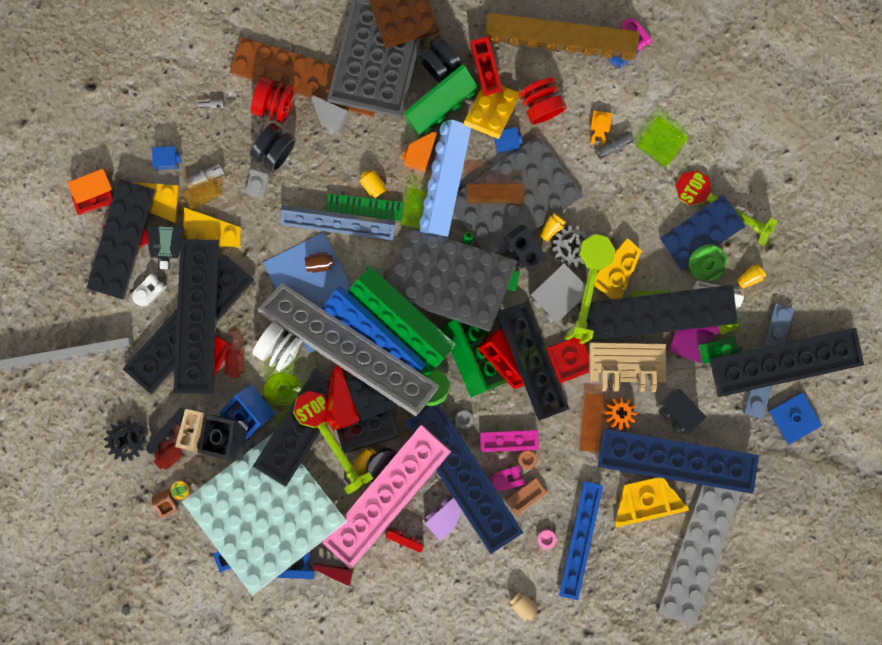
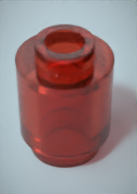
M226 351L225 375H229V378H241V374H245L242 351Z
M175 442L171 445L167 444L154 455V463L160 470L162 468L167 470L180 460V456L184 454L180 448L175 447Z

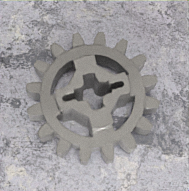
M569 226L568 231L564 228L561 229L562 235L558 233L555 235L558 240H553L552 244L556 245V247L552 251L557 252L555 259L561 258L560 264L565 261L567 262V267L571 263L574 264V267H577L578 262L584 265L581 257L576 259L574 257L580 252L581 241L579 237L583 241L591 237V235H585L586 229L579 231V226H577L575 230H572V227ZM572 234L570 239L562 240L565 236ZM575 239V247L578 248H575V250L571 254L572 250L571 247L568 245H571V243ZM561 249L565 250L567 257L562 253Z

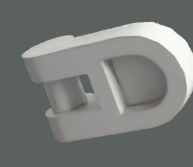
M154 272L148 275L145 281L133 292V301L139 306L149 305L167 287L164 282H160L157 279L158 276ZM151 284L155 287L152 292L148 288Z

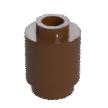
M328 252L309 254L308 257H305L307 272L317 273L331 270L330 266H334L332 255H328Z

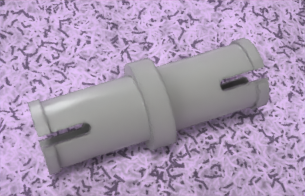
M217 163L206 170H200V173L185 179L189 189L193 190L204 183H210V180L225 174L221 164Z

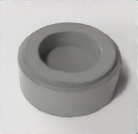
M460 410L456 413L454 422L458 428L468 429L473 424L474 419L471 412Z

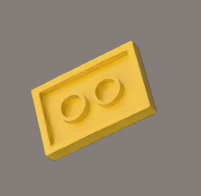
M501 85L503 92L484 96L481 88L464 121V125L499 139L519 100V92Z

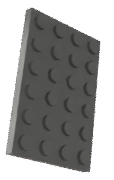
M352 0L327 101L402 118L421 38L385 48L369 1Z
M538 135L459 191L456 197L454 213L467 231L473 233V239L482 250L502 255L508 251L504 245L506 241L503 237L521 224L526 226L532 234L546 224L549 215L552 216L554 212L560 214L582 198L583 194ZM522 237L516 239L515 245L522 241Z
M410 226L387 278V282L414 307L490 332L516 268L517 261L439 235L419 232L420 229Z

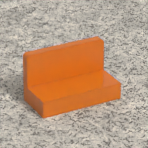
M106 168L67 182L76 203H81L112 190L107 178L109 175Z

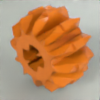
M619 397L618 402L615 398L611 399L613 405L606 404V407L611 410L604 411V414H610V417L605 419L606 422L613 420L611 427H615L618 423L619 430L623 428V424L626 428H629L630 424L628 421L635 422L631 415H637V412H631V409L636 407L635 404L628 406L630 399L623 403V397ZM619 408L625 412L622 419L619 415H616V411H619Z

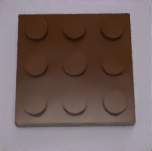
M368 0L385 48L439 33L429 0Z

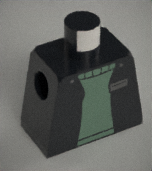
M147 225L146 236L149 257L158 258L159 270H169L170 259L179 258L180 242L184 235L183 227Z

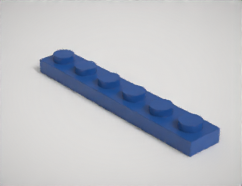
M583 482L559 596L574 600L579 599L603 485Z

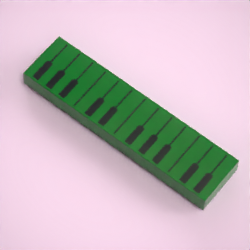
M328 194L326 211L401 222L404 203Z

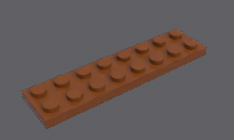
M241 37L230 73L258 82L262 76L268 77L276 81V88L283 82L286 85L285 88L289 84L294 86V94L310 99L314 95L327 101L336 66ZM331 103L340 108L355 113H359L368 117L374 118L375 112Z

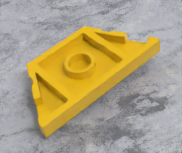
M656 477L626 484L623 486L615 527L689 511V508L663 478Z

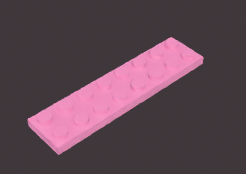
M421 425L346 513L344 518L347 522L322 543L349 569L353 568L452 451L425 426Z

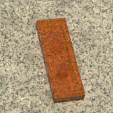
M467 184V204H524V184Z
M585 393L579 451L599 453L605 395Z

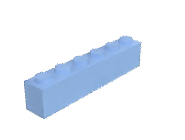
M455 120L444 121L440 127V138L435 149L436 157L432 164L431 179L428 182V194L424 200V212L420 219L419 232L448 237L471 132L470 127Z

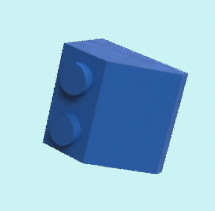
M252 385L237 393L219 413L222 416L249 421L246 440L275 415L271 407Z

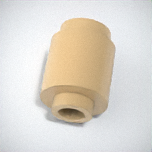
M521 591L509 601L512 605L511 608L524 621L526 619L532 620L538 613L536 611L538 606L525 593L522 594Z

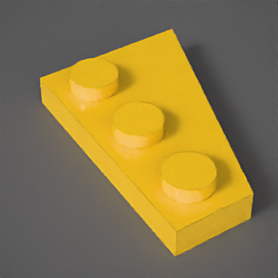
M135 183L157 190L151 214L175 224L177 223L180 189L178 185Z
M184 207L183 239L219 240L220 247H241V227Z
M626 238L616 249L613 263L597 272L594 286L610 300L622 298L642 250Z

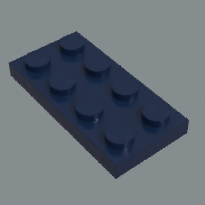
M723 195L662 236L660 240L682 270L689 265V259L697 248L706 244L718 246L746 226L725 195Z

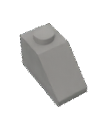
M313 95L311 99L321 126L324 128L323 131L330 135H334V133L340 135L349 116L348 111Z

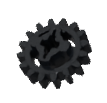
M119 420L117 421L118 426L111 424L112 431L106 430L109 437L104 438L105 441H108V444L104 447L111 449L108 454H115V460L121 457L122 462H126L128 457L130 461H133V455L140 457L139 451H145L142 445L148 442L143 440V437L147 434L141 433L143 427H136V421H133L130 425V420H125L124 424ZM127 427V429H125L123 433L117 432L120 429ZM135 433L137 434L138 442L135 439ZM123 437H127L128 444H124ZM127 449H134L132 452L124 454V452H126Z

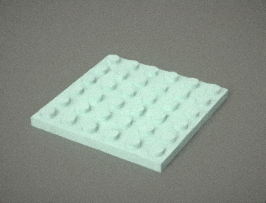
M273 433L244 454L243 460H236L182 501L252 596L347 522L302 463L286 488L252 467Z

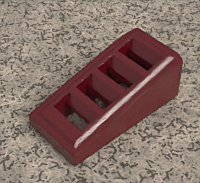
M322 563L314 564L313 569L347 586H351L354 571L352 568Z

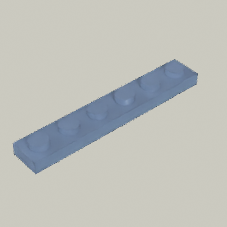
M284 205L281 208L280 225L386 240L394 239V220Z
M777 303L774 304L762 348L785 343L794 312L793 308ZM772 386L750 390L743 414L763 419Z

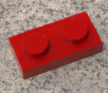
M108 191L81 203H76L73 196L72 199L77 214L82 215L111 205L113 195L111 191Z
M393 528L392 531H387L385 538L419 553L422 552L424 544L421 543V539L412 535L410 538L403 536L404 532Z

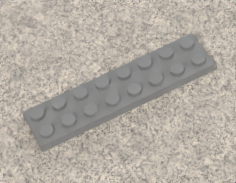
M701 485L657 613L695 627L742 492Z

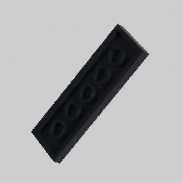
M118 180L86 287L87 289L119 299H125L157 190L126 180Z
M528 302L498 311V319L538 421L569 410L568 403Z
M314 369L297 397L307 391L323 394L328 401L330 377ZM296 399L252 466L285 488L320 434L318 427L313 428L299 423L293 414Z

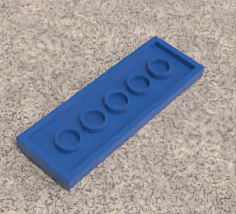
M339 286L322 307L324 311L416 371L420 372L426 365L425 362L342 286Z

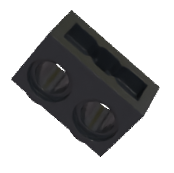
M522 224L503 237L506 241V244H504L506 249L511 254H515L517 257L515 260L521 269L525 268L530 271L547 258L528 228ZM522 237V242L516 246V239ZM532 252L531 259L526 261V255Z

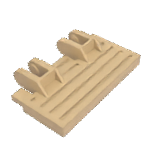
M589 343L590 382H599V373H601V391H607V373H612L613 391H619V382H636V374H638L639 391L644 392L646 388L645 374H650V389L652 392H656L657 382L666 383V344Z

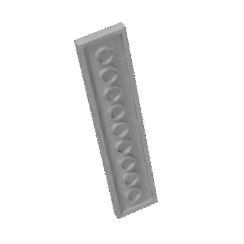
M283 283L258 308L260 314L272 322L275 321L287 332L292 333L293 336L299 338L415 416L419 414L439 388L438 384Z

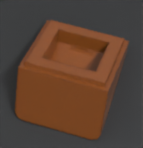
M168 489L151 498L152 505L161 519L179 510Z

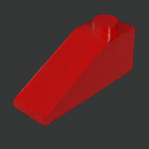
M489 37L470 41L474 64L484 96L503 92Z
M498 328L488 333L478 349L514 390L524 386L504 332Z
M340 366L335 367L331 371L326 420L333 431L354 425L360 420Z

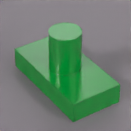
M736 336L698 345L702 364L710 363L711 358L739 353Z

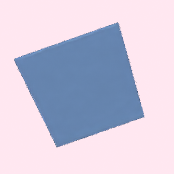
M324 232L263 262L276 289L283 283L321 309L339 286H342L347 292L351 288ZM328 252V255H332L334 266H330L331 270L317 273L307 272L305 257H308L309 254ZM303 342L308 354L315 351V349Z

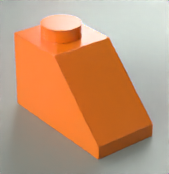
M432 132L409 144L408 149H404L402 155L404 166L426 173L437 139V133Z

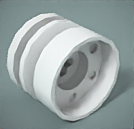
M274 321L260 337L252 354L263 362L271 356L269 366L274 367L277 364L276 370L281 373L296 357L302 341L297 337L293 340L294 336L292 333L284 338L285 329Z

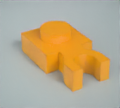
M593 111L590 130L595 131L591 138L590 144H594L595 138L599 137L601 138V145H605L606 137L604 133H609L612 113Z

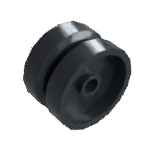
M438 35L430 41V48L424 46L417 52V56L424 68L438 83L442 82L450 73H453L462 65L456 52Z
M271 123L256 140L250 152V158L257 163L264 161V167L274 173L289 157L295 146L296 138L288 132L282 134V128L275 123Z

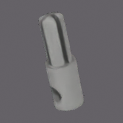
M224 99L197 103L199 109L224 108L225 106Z

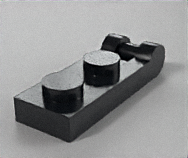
M179 408L147 444L146 451L148 453L158 454L161 451V444L165 440L168 442L175 433L173 431L177 426L181 427L185 412L184 408Z

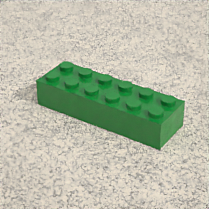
M371 266L348 290L352 297L426 363L421 371L427 376L456 346L454 342Z

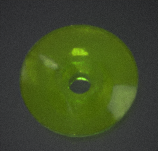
M276 373L266 380L263 389L264 396L274 406L287 407L292 405L302 389V384L291 373Z

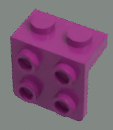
M721 326L675 331L669 348L670 353L702 364L698 345L713 341L715 335L719 334Z

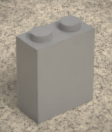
M564 263L530 295L532 299L530 302L535 308H541L545 312L544 317L550 323L554 322L557 324L583 299L586 285Z

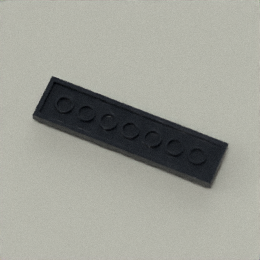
M181 239L173 393L214 394L220 259L219 240Z
M227 255L219 262L217 322L255 281ZM177 309L123 368L150 395H153L174 371Z
M734 285L591 302L586 329L594 331L593 338L589 341L738 324ZM582 303L578 304L579 314H580V309H581Z
M851 328L711 358L710 364L717 397H723L864 366L857 328Z

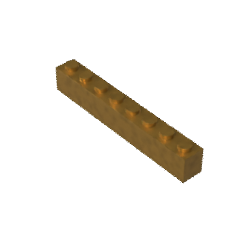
M489 13L485 35L489 37L490 43L500 44V42L508 43L510 46H519L520 44L526 45V47L531 49L543 47L548 51L559 49L570 54L582 52L586 56L597 54L604 58L618 56L621 60L631 61L636 59L640 32Z

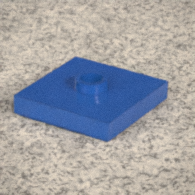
M803 392L768 411L787 445L822 426Z

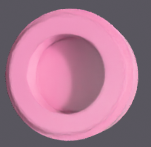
M544 529L538 533L537 542L542 548L550 549L555 546L557 537L552 530Z

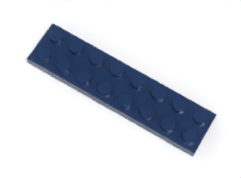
M440 404L428 407L417 416L405 422L412 435L423 425L452 451L436 469V472L490 555L524 533Z
M603 429L597 467L754 494L759 455Z

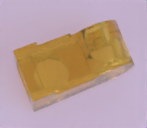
M217 180L208 181L203 185L183 192L192 210L223 195Z

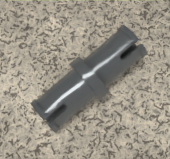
M626 132L616 139H610L605 145L596 148L597 157L601 160L613 152H619L626 145L633 143L634 139L631 133Z

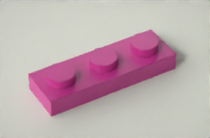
M538 430L480 433L481 452L539 450Z

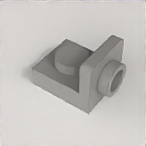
M256 168V170L250 169V178L245 194L264 199L270 176L266 174V170Z

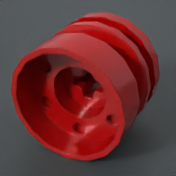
M262 76L253 94L251 114L265 118L270 111V121H275L277 118V122L283 124L292 109L294 86L289 84L285 88V83L281 82L276 89V81L274 79Z
M553 77L536 81L518 93L520 100H524L522 102L524 107L532 106L526 111L532 125L548 121L567 109L563 96H554L559 92V87L555 86L556 80Z

